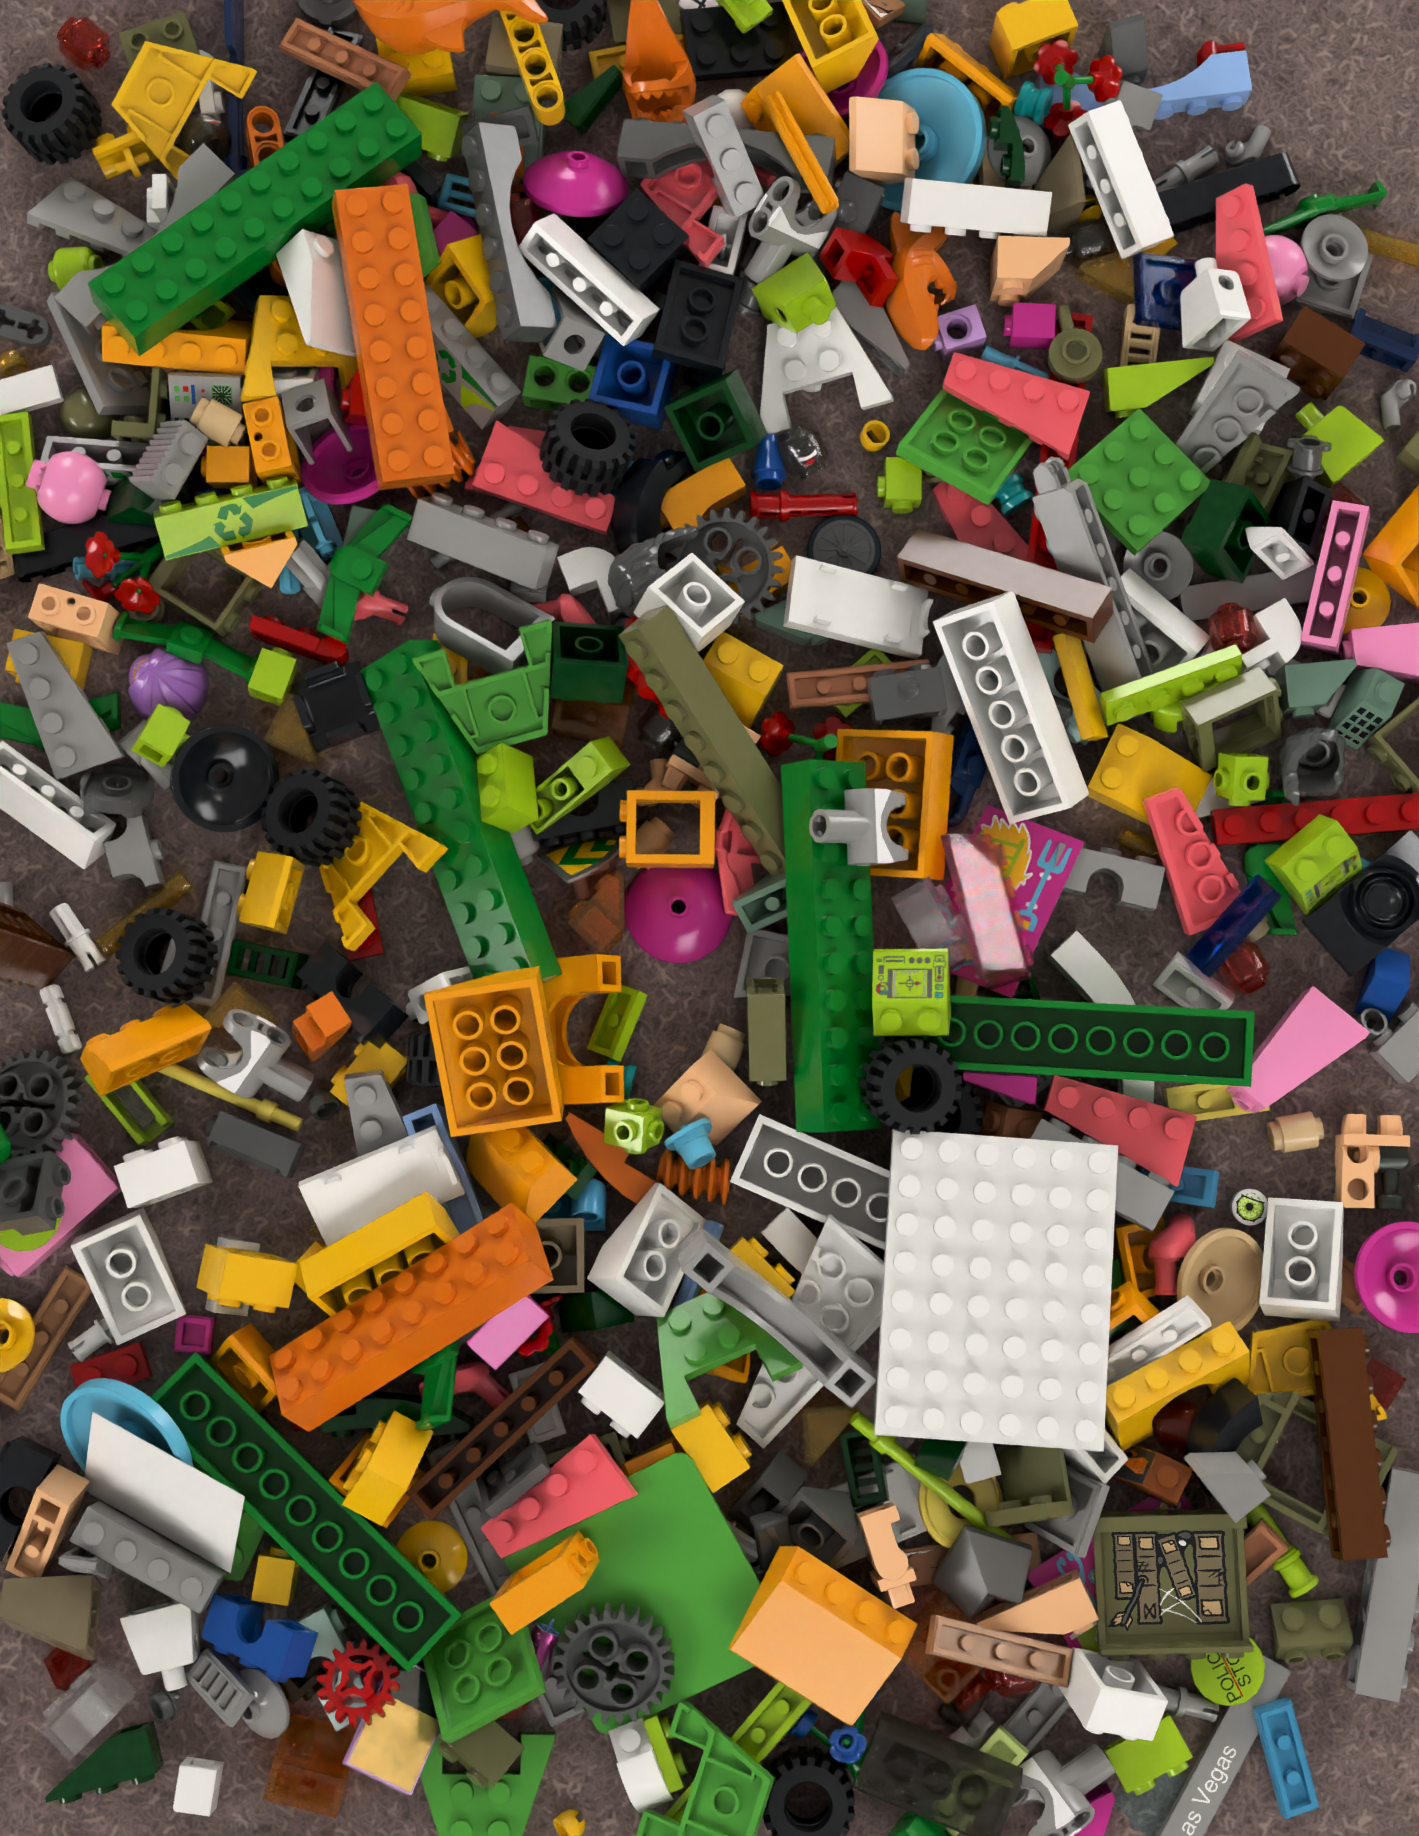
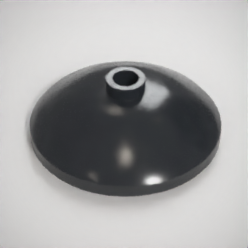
M230 724L209 726L190 736L178 750L173 760L170 774L172 794L181 812L198 826L215 832L239 831L260 820L263 817L261 816L262 808H265L268 803L265 799L268 793H273L275 790L273 786L279 781L278 764L267 743L254 732ZM219 769H223L225 772L224 779L222 781H215L214 773Z

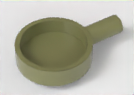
M1061 305L1056 308V316L1061 333L1053 339L1050 345L1048 365L1051 372L1059 380L1069 384L1084 383L1098 372L1103 354L1099 340L1092 333L1074 327L1069 306Z

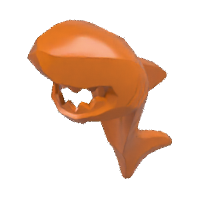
M352 0L371 32L391 49L405 55L425 54L435 49L445 52H464L465 29L495 10L512 12L531 23L543 24L548 20V16L540 8L536 0Z
M631 0L625 64L622 73V90L625 94L632 119L646 118L655 122L667 123L680 121L687 124L682 111L694 105L696 94V78L689 59L667 20L659 1Z
M895 211L890 217L889 235L892 255L895 258L890 267L899 280L884 302V310L892 327L899 336L914 349L927 351L938 334L937 315L939 313V306L954 300L957 291V281H954L947 265L940 255L936 253L949 235L944 234L945 227L932 226L931 233L910 231V224L900 222L901 214ZM934 282L936 289H942V293L946 295L936 297L934 294L929 293L927 288L930 283Z

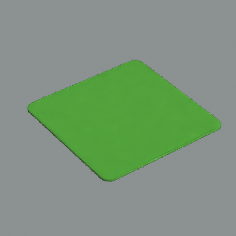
M683 1452L671 1454L628 1476L627 1479L639 1495L616 1504L599 1514L578 1522L574 1526L559 1531L536 1544L503 1558L512 1574L577 1530H580L584 1538H589L594 1543L600 1562L584 1588L536 1620L549 1626L551 1620L554 1619L555 1622L552 1628L560 1634H565L566 1623L571 1622L576 1625L575 1621L578 1612L589 1618L592 1605L597 1608L599 1613H604L606 1602L610 1603L613 1612H618L621 1603H625L627 1614L631 1615L633 1610L639 1607V1618L641 1620L652 1615L653 1622L651 1628L663 1625L664 1632L661 1639H671L669 1652L675 1653L674 1664L671 1665L675 1669L673 1679L669 1680L671 1682L669 1693L661 1692L663 1694L661 1705L651 1702V1714L658 1713L677 1704L681 1700H685L754 1667V1665L728 1648L761 1582L695 1462L688 1454ZM605 1636L596 1638L600 1643L607 1644L612 1642L611 1639ZM640 1651L630 1653L635 1658L646 1657V1654ZM586 1668L581 1670L586 1675L597 1674L593 1669ZM624 1683L616 1685L621 1690L631 1689L629 1685ZM638 1709L637 1719L649 1716L641 1709ZM598 1712L591 1719L597 1730L604 1734H609V1730L633 1721L628 1714H624L622 1724L619 1725L615 1715H610L607 1723L603 1724L602 1714Z

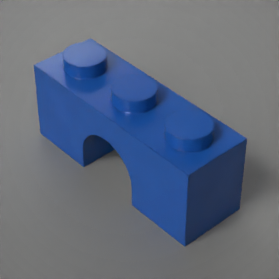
M214 1593L201 1638L214 1644L213 1649L215 1651L240 1657V1664L250 1668H261L267 1671L265 1676L274 1681L287 1682L288 1678L305 1677L318 1632L292 1619H267L262 1632L261 1619L265 1609L264 1605L240 1594Z

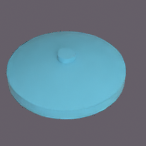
M933 68L909 69L887 79L876 98L903 101L914 108L919 117V132L915 134V148L919 154V167L915 170V179L971 184L981 166L987 141L984 113L973 92L956 77ZM904 183L881 185L880 187L887 190L881 206L901 214Z
M96 1378L79 1385L64 1401L60 1415L63 1437L69 1451L84 1472L86 1469L92 1412L97 1413L193 1467L188 1444L179 1427L158 1403L135 1387L113 1379Z

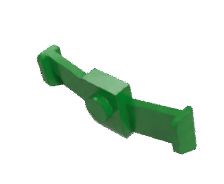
M1377 181L1371 185L1368 194L1335 198L1333 192L1322 196L1318 194L1307 196L1299 201L1294 213L1263 227L1264 236L1276 235L1293 227L1298 229L1307 226L1313 219L1325 214H1336L1369 205L1376 209L1386 196L1387 191L1381 182Z
M383 504L346 546L336 550L328 565L330 576L317 631L349 645V637L360 593L362 592L373 598L389 567L387 562L379 558L408 525H411L413 517L410 514L389 504Z
M122 611L115 624L112 637L115 641H119L120 638L166 645L165 653L173 654L178 658L201 664L203 658H206L246 678L247 684H249L259 654H256L255 658H252L212 637L213 630L183 620L179 621L176 626L131 619L130 612Z
M117 691L106 696L88 700L98 717L102 718L110 730L108 732L121 729L120 692ZM0 702V738L35 745L40 749H44L29 705L27 708Z
M1284 791L1266 792L1265 800L1260 802L1258 806L1291 803V801L1286 799ZM1287 841L1248 844L1246 852L1243 853V873L1246 875L1254 912H1264L1268 917L1267 924L1270 928L1265 935L1298 936L1288 892L1264 861Z
M458 1340L411 1368V1374L425 1375L421 1418L416 1422L415 1426L417 1430L428 1431L451 1421L457 1355L459 1353Z

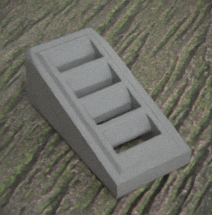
M79 1546L74 1547L59 1557L58 1564L76 1574H93L98 1578H109L111 1575L112 1565Z
M206 1648L187 1674V1679L192 1687L226 1725L230 1727L236 1725L255 1696L230 1658L210 1648Z

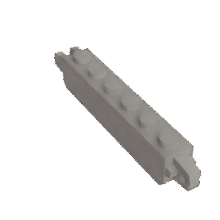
M1051 456L1046 462L1038 464V467L1033 469L1034 473H1032L1038 490V494L1032 497L1034 513L1042 524L1046 536L1047 549L1053 556L1059 572H1066L1072 576L1112 587L1114 613L1095 643L1082 641L1083 649L1089 656L1095 671V682L1101 691L1104 692L1152 675L1154 670L1088 483L1079 478L1071 480L1063 460L1060 457Z

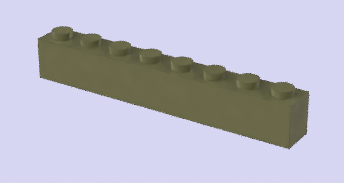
M665 605L645 612L618 635L625 645L626 652L636 662L645 677L647 685L655 692L664 706L666 715L674 722L683 736L686 746L693 752L702 766L705 776L713 783L720 794L724 806L732 813L739 824L743 836L751 843L760 857L762 866L768 870L770 875L785 873L782 786L670 607Z

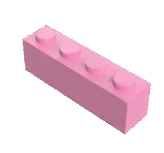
M1332 501L1300 639L1302 649L1334 655L1339 653L1370 519L1369 506Z

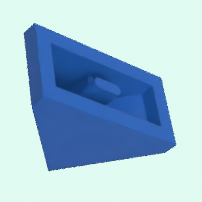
M1386 948L1369 962L1354 1013L1360 1014L1367 1008H1375L1385 1015L1387 1023H1390L1410 988V955Z

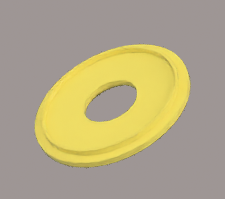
M959 1463L949 1481L942 1479L952 1488L957 1485L967 1487L974 1496V1506L983 1514L1000 1510L999 1503L1003 1502V1494L996 1477L967 1484L964 1481ZM922 1482L920 1483L918 1492L920 1516L928 1533L939 1544L949 1549L964 1525L977 1528L966 1518L960 1519L955 1517L951 1513L948 1503Z

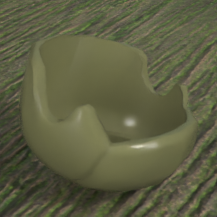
M86 388L75 389L65 397L59 410L61 426L74 438L107 440L111 436L112 420L118 421L117 415H98Z

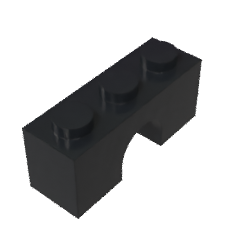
M632 778L612 781L598 791L597 807L589 815L575 816L568 813L538 835L531 828L533 841L540 842L543 849L563 846V839L577 837L578 842H587L598 839L600 832L613 830V835L626 834L627 822H620V800H627V790H634ZM637 808V825H641Z
M326 941L297 972V975L306 983L302 989L315 1001L333 991L352 1021L348 1032L362 1045L369 1041L380 1049L409 1017L408 1014L373 984H370L357 997L351 998L352 988L363 973Z
M24 1436L13 1439L12 1442L8 1441L0 1452L1 1562L11 1556L24 1522L23 1519L15 1516L9 1507L11 1491L14 1487H24L35 1493L36 1488L54 1469L62 1456Z

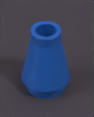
M767 434L759 442L751 472L754 485L762 490L778 489L783 485V480L786 478L779 448V438L773 434Z

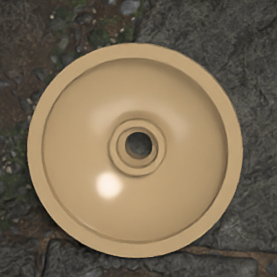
M1219 1228L1210 1231L1195 1242L1181 1264L1177 1278V1302L1188 1295L1209 1317L1212 1326L1200 1333L1202 1335L1228 1321L1231 1322L1238 1332L1252 1319L1260 1306L1263 1253L1257 1242L1245 1232L1233 1228Z

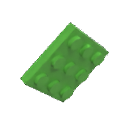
M942 388L899 443L896 455L989 506L1035 442L1030 440L1029 435L1013 426L1009 428L999 422V418L985 410L981 412Z
M1140 408L1068 469L1071 480L1079 478L1088 483L1101 522L1134 556L1192 506L1202 493L1207 490L1210 480Z
M494 1596L465 1611L422 1658L442 1739L450 1744L547 1692L528 1625L511 1635L489 1604Z

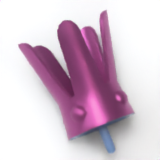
M554 1619L551 1620L549 1626L536 1622L530 1634L534 1648L538 1644L536 1656L540 1670H542L550 1652L546 1678L549 1676L553 1651L560 1634L552 1628L555 1622Z

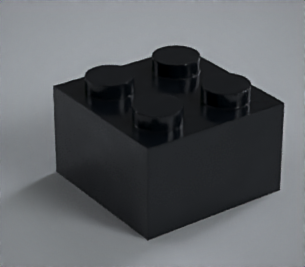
M636 188L588 238V244L646 296L672 270L675 259L681 260L689 252V235Z

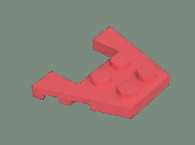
M709 161L680 167L657 179L644 178L640 183L641 192L689 235V251L703 267L707 268L725 245L723 236L699 223L718 197L711 180L714 173ZM753 166L759 182L769 188L776 179V176L766 170Z

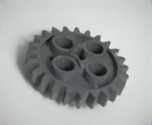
M725 508L722 518H719L714 509L710 510L709 521L697 515L698 526L696 529L698 535L696 538L686 541L680 546V549H673L670 553L676 556L677 559L674 562L666 563V567L673 568L690 553H693L719 577L722 572L718 568L721 561L723 563L729 562V566L733 568L730 574L723 573L720 579L727 585L735 583L739 588V596L745 601L734 618L733 623L736 626H740V615L743 614L747 619L753 621L752 609L757 608L765 612L766 609L762 603L763 599L766 598L771 601L776 599L769 592L770 588L782 586L777 580L773 579L775 574L784 572L783 568L774 564L775 561L783 557V554L771 551L779 543L776 538L765 539L770 531L767 526L756 530L759 519L755 516L745 523L746 513L742 510L739 511L735 519H733L729 508ZM687 523L684 525L685 528L691 527V525ZM718 534H726L728 537L726 549L721 552H714L712 549L713 538ZM739 540H743L742 548L732 557L736 544ZM748 553L757 554L759 562L757 567L752 571H744L741 566L743 557Z
M32 1048L30 1054L19 1050L17 1059L6 1055V1066H0V1123L11 1142L8 1159L49 1151L52 1148L62 1152L63 1146L60 1141L63 1138L72 1141L73 1136L69 1132L70 1127H80L81 1125L74 1119L75 1114L85 1112L84 1108L77 1106V1102L86 1097L84 1093L76 1090L83 1084L82 1080L74 1077L77 1070L67 1065V1060L48 1050L42 1052ZM13 1104L15 1106L22 1107V1109L18 1110L14 1107L9 1106L2 1107V1105ZM36 1104L43 1108L55 1107V1109L53 1111H44L42 1109L33 1107H35Z
M606 1602L604 1613H599L597 1608L592 1605L589 1618L578 1612L575 1621L576 1625L567 1622L565 1634H559L556 1644L558 1648H555L553 1660L557 1662L554 1663L552 1671L554 1675H560L557 1679L556 1687L557 1689L567 1688L564 1694L565 1702L576 1699L574 1711L578 1712L587 1707L589 1709V1720L598 1712L602 1714L603 1724L607 1723L610 1715H615L616 1721L620 1725L622 1724L624 1714H628L635 1722L637 1721L638 1709H641L647 1715L651 1714V1702L661 1705L663 1697L661 1692L669 1693L671 1682L669 1680L673 1679L675 1669L671 1666L674 1664L675 1653L669 1652L671 1639H661L664 1632L663 1625L651 1628L653 1622L652 1615L641 1620L639 1618V1607H636L630 1615L626 1613L625 1603H621L618 1612H613L610 1603ZM605 1636L611 1639L612 1642L604 1644L597 1641L596 1638ZM640 1651L646 1654V1657L639 1659L633 1657L630 1653ZM589 1668L596 1671L597 1674L590 1676L584 1674L581 1670ZM624 1683L629 1685L631 1689L621 1690L616 1685Z

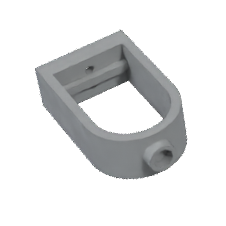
M462 577L451 580L442 587H437L429 600V604L434 607V629L438 640L446 648L492 674L529 665L521 636L504 650L447 617L450 612L461 607H479L518 629L519 627L551 619V622L556 621V618L503 588L488 580L477 577Z

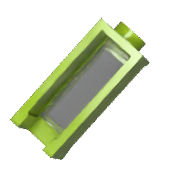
M87 1075L85 1077L86 1081L98 1094L92 1080L90 1079L89 1075ZM140 1079L100 1097L138 1145L147 1146L175 1123Z

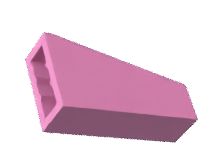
M1419 623L1351 629L1343 636V641H1341L1339 648L1340 660L1356 659L1357 666L1354 670L1378 668L1399 681L1419 684Z
M1311 986L1300 993L1253 1054L1251 1087L1229 1086L1226 1091L1233 1096L1232 1099L1238 1107L1247 1112L1252 1111L1255 1114L1269 1107L1364 1040L1370 1031L1317 988Z
M71 1133L73 1136L72 1141L64 1138L61 1143L63 1151L55 1152L58 1157L68 1164L71 1171V1181L68 1185H64L61 1198L64 1202L65 1211L61 1217L56 1234L45 1245L32 1251H14L0 1244V1266L10 1276H28L122 1192L117 1176L80 1134Z

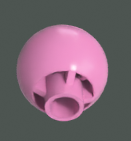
M1268 235L1265 236L1279 303L1282 306L1292 301L1296 296L1300 297L1305 292L1309 284V277L1307 276L1308 265L1305 255L1297 243L1284 236Z
M74 451L54 454L47 463L35 459L26 482V487L36 490L37 501L43 511L51 518L67 524L86 522L96 516L98 509L105 511L112 492L105 489L107 478L99 464L91 457Z

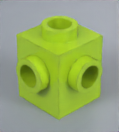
M1219 753L1218 768L1213 778L1216 789L1215 796L1229 799L1228 805L1251 806V800H1265L1266 790L1270 782L1267 771L1268 757L1253 753Z
M641 1098L624 1099V1103H615L606 1107L604 1143L622 1147L629 1154L645 1153L647 1149L659 1144L663 1136V1108L649 1105L648 1100Z

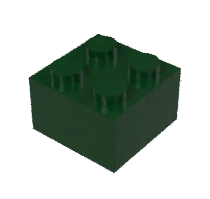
M737 369L675 396L664 406L695 472L757 446L768 434Z
M1211 479L1207 490L1200 496L1198 508L1191 522L1186 525L1183 531L1181 543L1191 553L1204 573L1243 584L1257 555L1249 546L1245 528L1271 527L1273 521L1249 487Z
M552 621L550 698L563 701H595L601 704L610 702L622 703L627 674V657L625 645L618 635L624 631V628L622 626Z

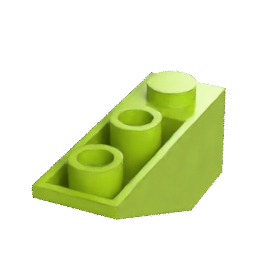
M610 736L590 741L536 788L539 819L529 824L536 835L600 791L630 766V763Z

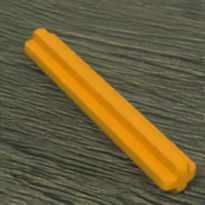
M774 91L766 95L763 99L764 108L821 213L829 214L831 211H835L839 207L838 197L781 93Z

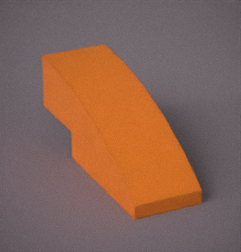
M333 991L306 1006V1013L293 1020L292 1035L309 1062L312 1063L338 1042L349 1029L352 1021Z
M569 1112L565 1119L588 1160L613 1187L635 1204H638L655 1184V1180L626 1163L630 1154L626 1153L624 1148L604 1143V1132Z

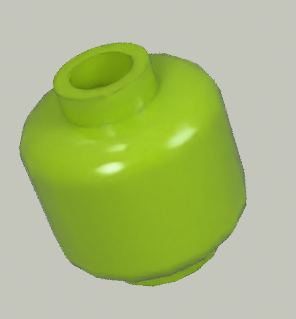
M61 247L55 252L53 260L49 261L48 274L51 281L55 282L61 290L79 271L100 269L104 267L101 257L96 255L90 247Z

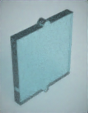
M1164 1773L1154 1779L1156 1785L1152 1789L1136 1796L1134 1791L1127 1794L1124 1790L1115 1798L1114 1803L1132 1821V1828H1138L1145 1836H1155L1185 1784V1777L1183 1775L1169 1777L1167 1773Z

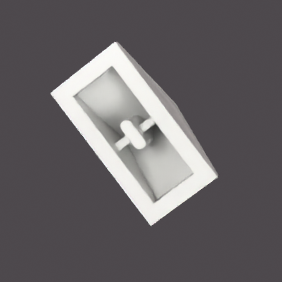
M713 205L708 228L723 236L725 245L707 268L734 276L739 265L748 212L734 217L726 212L723 207Z

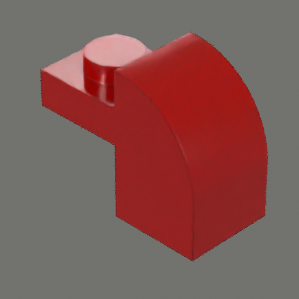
M836 227L819 255L833 279L855 282L869 305L881 308L899 280L890 267L895 259L891 252L877 240L858 231Z

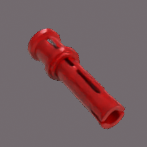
M755 490L749 491V519L755 516L758 519H779L780 522H786L790 517L835 516L841 514L856 516L857 514L856 493L790 495L789 491L786 492V490H779L778 494H757Z

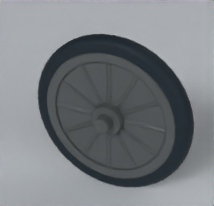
M930 24L918 27L894 46V49L887 55L889 61L887 79L892 78L913 62L917 54L923 49L926 37L933 33V27Z
M835 515L820 522L812 531L807 543V558L873 575L880 563L881 543L876 531L865 520L853 515Z

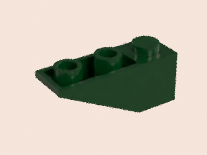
M154 1720L117 1730L45 1797L46 1803L59 1799L60 1804H67L81 1799L84 1792L96 1790V1794L100 1795L119 1788L118 1783L132 1780L133 1785H137L154 1779L155 1773L164 1765Z

